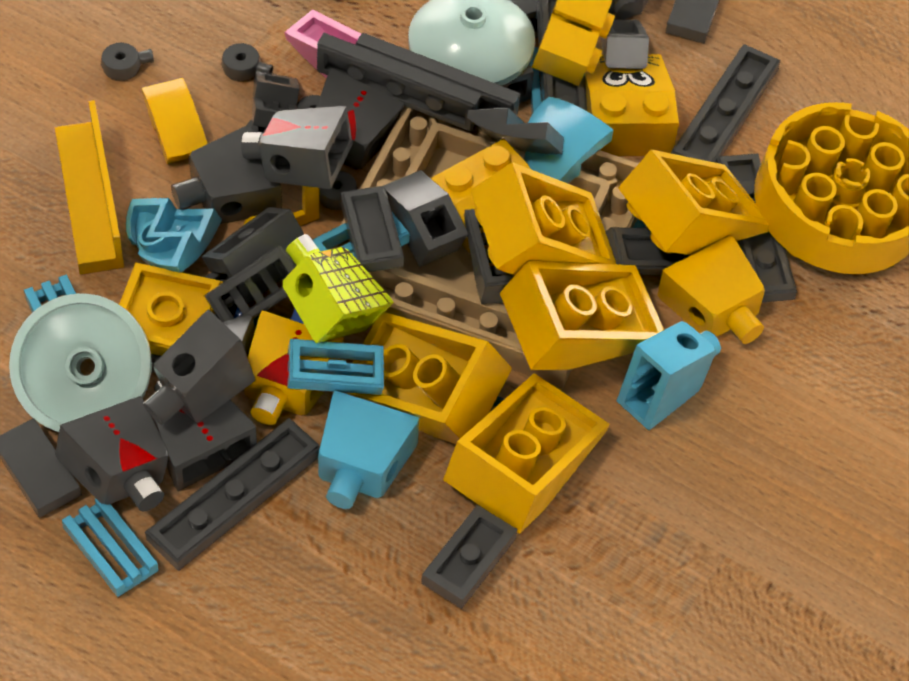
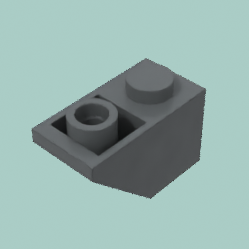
M422 170L384 185L391 211L410 233L409 243L407 244L419 267L460 249L469 233L449 194Z

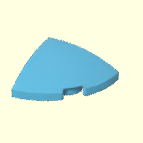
M548 97L536 108L528 123L548 122L564 137L563 153L541 154L525 152L524 159L532 170L569 183L580 175L581 164L612 141L613 129L591 113L572 103Z
M169 198L132 199L126 216V233L131 244L137 245L140 258L147 264L170 271L182 272L192 265L205 251L222 219L214 208L179 210L175 208Z

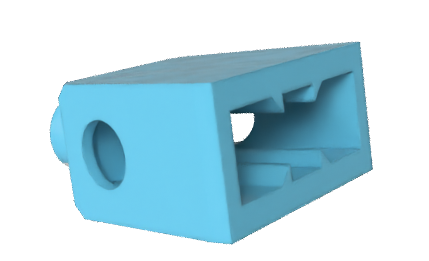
M681 321L636 345L616 401L646 429L651 430L701 389L713 358L721 351L718 338L710 331H703L699 334L688 323Z
M335 390L332 395L318 455V476L323 481L331 483L326 499L336 507L350 509L353 507L359 492L375 498L384 496L417 446L419 417Z

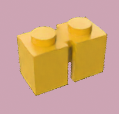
M557 0L531 68L579 86L585 72L593 74L600 59L602 50L595 46L599 37L607 38L615 15L608 13L612 0Z

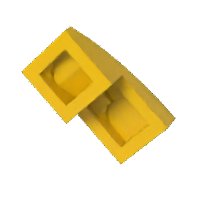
M183 78L142 88L141 91L153 130L156 129L166 164L188 159L192 151L208 144L192 97Z

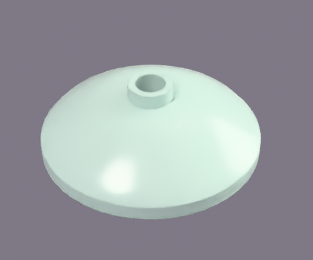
M430 0L414 15L409 27L408 44L409 50L502 86L516 79L530 64L535 47V33L527 15L509 0Z
M82 293L69 294L52 299L29 315L14 338L9 360L11 383L19 402L37 422L59 432L61 424L141 396L143 399L150 382L152 369L149 342L142 327L132 314L107 298ZM92 359L95 364L94 371L90 375L84 376L80 371V365L84 360Z

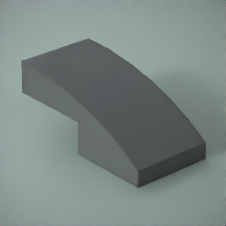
M256 71L252 103V122L254 126L267 128L276 112L297 109L296 105L300 89L297 78Z
M509 108L468 110L467 119L496 141L505 139L512 148L532 153H563L564 137L548 122L525 123Z

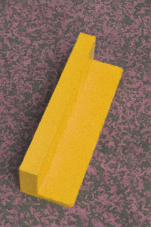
M95 100L88 101L91 122L55 127L80 275L124 268L119 227Z

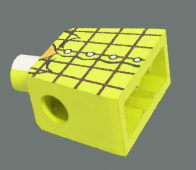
M308 234L296 238L287 246L286 252L297 266L285 277L282 287L315 343L367 330L394 303L391 297L348 249L339 247L320 251Z

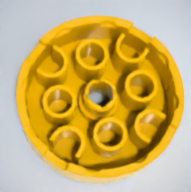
M821 103L803 108L786 118L776 129L755 179V202L762 216L769 224L768 231L792 256L832 272L866 274L881 271L899 263L909 254V129L896 119L880 111H877L874 116L862 111L852 110L851 103Z

